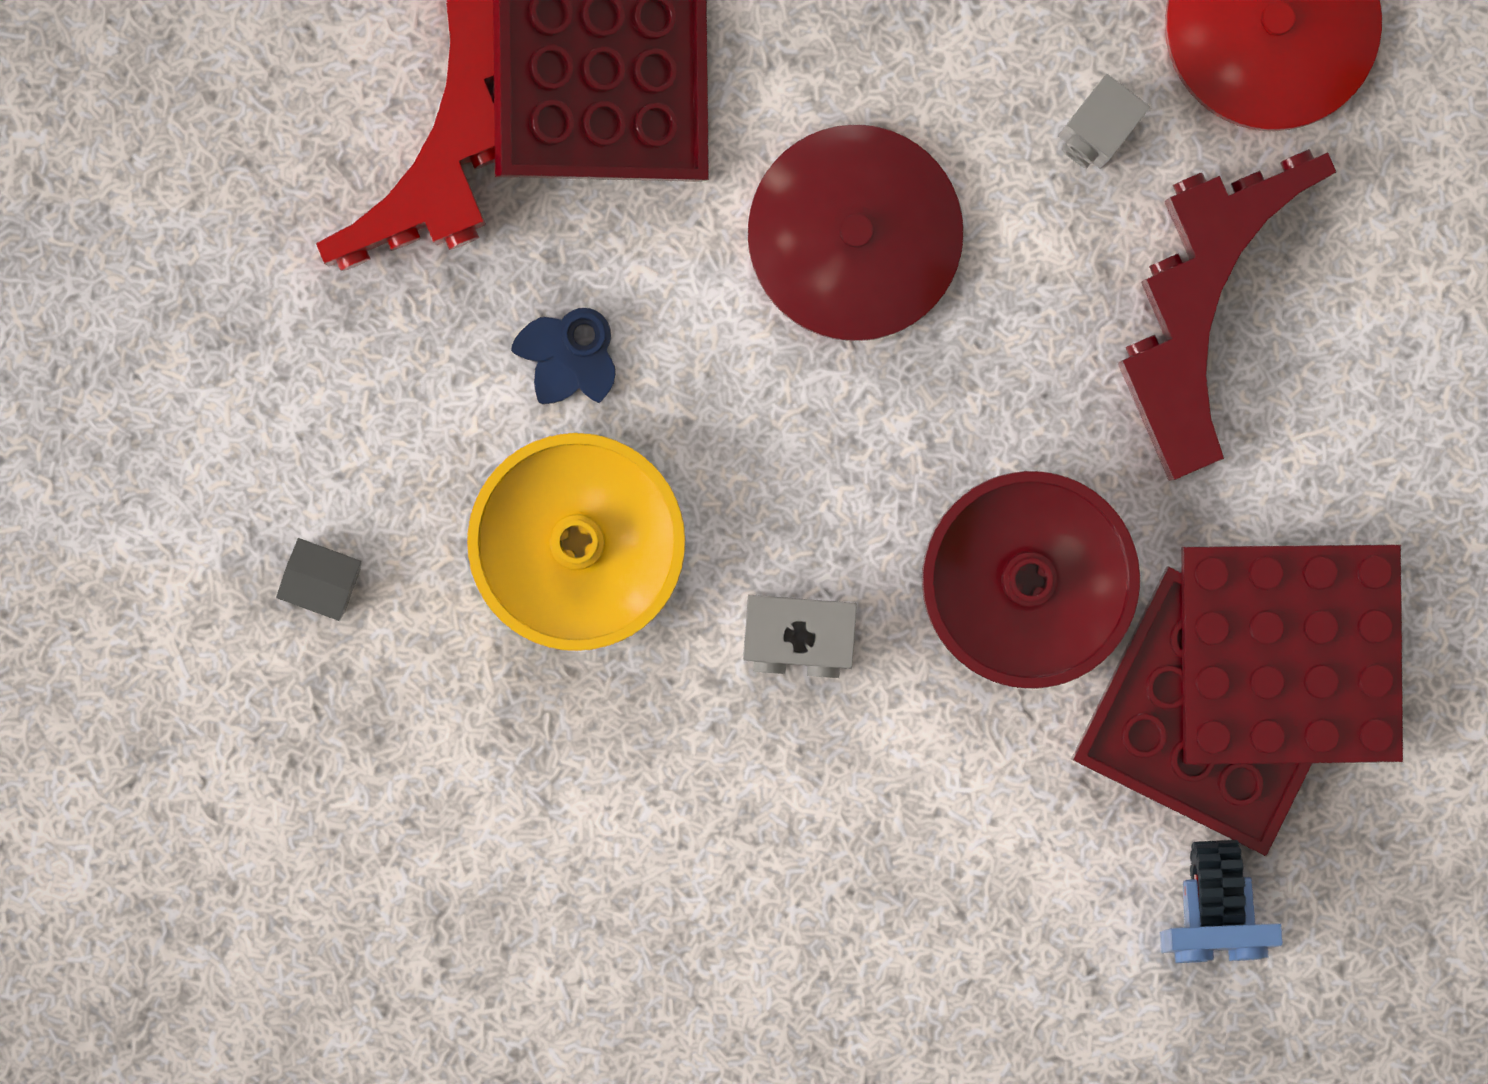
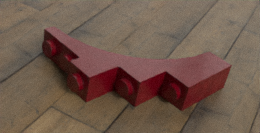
M1310 149L1280 162L1284 172L1265 180L1261 171L1250 174L1231 183L1234 193L1229 196L1220 176L1206 181L1201 172L1172 185L1176 195L1164 201L1189 257V260L1183 263L1178 253L1150 265L1149 268L1153 276L1141 282L1166 342L1159 344L1156 335H1152L1125 347L1129 358L1117 363L1168 481L1176 480L1224 459L1211 419L1206 378L1209 335L1221 291L1240 254L1266 221L1299 193L1336 173L1328 152L1316 158L1313 157Z

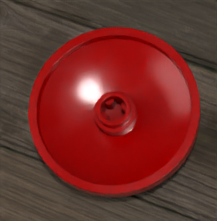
M1167 0L1165 13V35L1170 59L1176 73L1190 94L1202 106L1221 119L1237 126L1260 131H1284L1304 127L1325 118L1344 105L1361 87L1371 71L1377 57L1382 33L1380 0Z

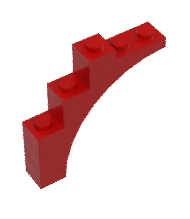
M446 0L450 50L446 87L434 126L413 165L384 199L353 224L316 243L322 260L328 267L338 263L340 271H345L369 261L371 258L368 251L385 243H388L391 251L412 244L421 239L418 230L426 226L436 246L446 242L449 250L461 247L479 238L476 229L485 226L486 223L462 165L472 162L474 169H479L495 162L494 102L487 88L488 84L494 82L493 0Z

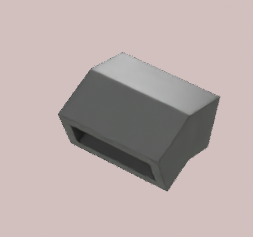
M298 538L287 563L276 598L340 621L348 606L361 570L362 561Z

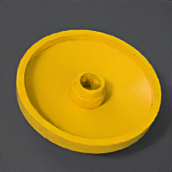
M586 433L558 434L542 438L520 448L498 465L488 477L475 500L470 515L467 536L468 559L475 584L482 598L492 612L511 630L534 643L549 648L571 651L592 650L618 643L634 635L651 622L664 608L678 583L685 556V528L679 504L671 487L655 466L640 453L627 445L604 436Z

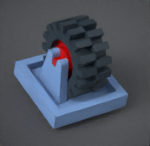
M1238 840L1193 842L1191 845L1192 851L1190 852L1191 879L1183 881L1184 928H1170L1160 932L1161 953H1174L1175 963L1214 960V951H1228L1229 961L1269 958L1268 949L1283 946L1281 924L1255 925L1251 877H1243L1244 865L1243 860H1241L1242 852Z

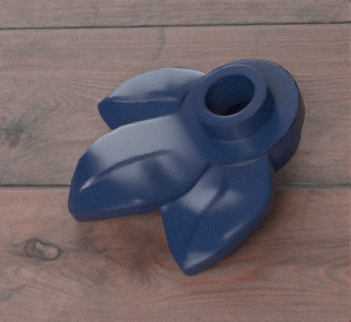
M578 308L567 313L562 320L540 317L530 322L514 339L511 351L521 358L538 362L535 368L534 386L537 400L541 404L563 401L573 395L579 388L591 400L600 403L610 392L614 384L616 375L615 365L607 352L611 341V329L605 317L596 310ZM580 325H589L595 332L594 340L589 345H579L574 339V332Z

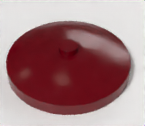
M868 125L835 126L820 130L799 140L785 150L767 170L759 183L750 208L748 221L749 254L754 272L764 292L772 303L794 323L817 335L835 340H875L893 335L913 325L924 317L943 297L955 276L962 254V212L958 197L947 174L939 163L917 143L903 135L880 127Z
M1022 471L996 476L983 481L961 495L947 509L934 528L927 544L922 566V592L926 612L933 629L946 649L959 662L981 677L995 683L1017 688L1037 689L1065 684L1085 675L1101 664L1115 650L1128 631L1136 611L1140 591V569L1136 548L1126 525L1115 509L1104 498L1084 484L1065 476L1041 471Z

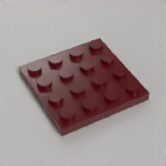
M493 0L495 177L686 182L709 180L707 0Z
M1401 545L1181 547L1184 764L1403 762Z
M1166 566L1071 760L1232 840H1238L1240 844L1267 856L1312 763L1187 765L1183 763L1181 572Z

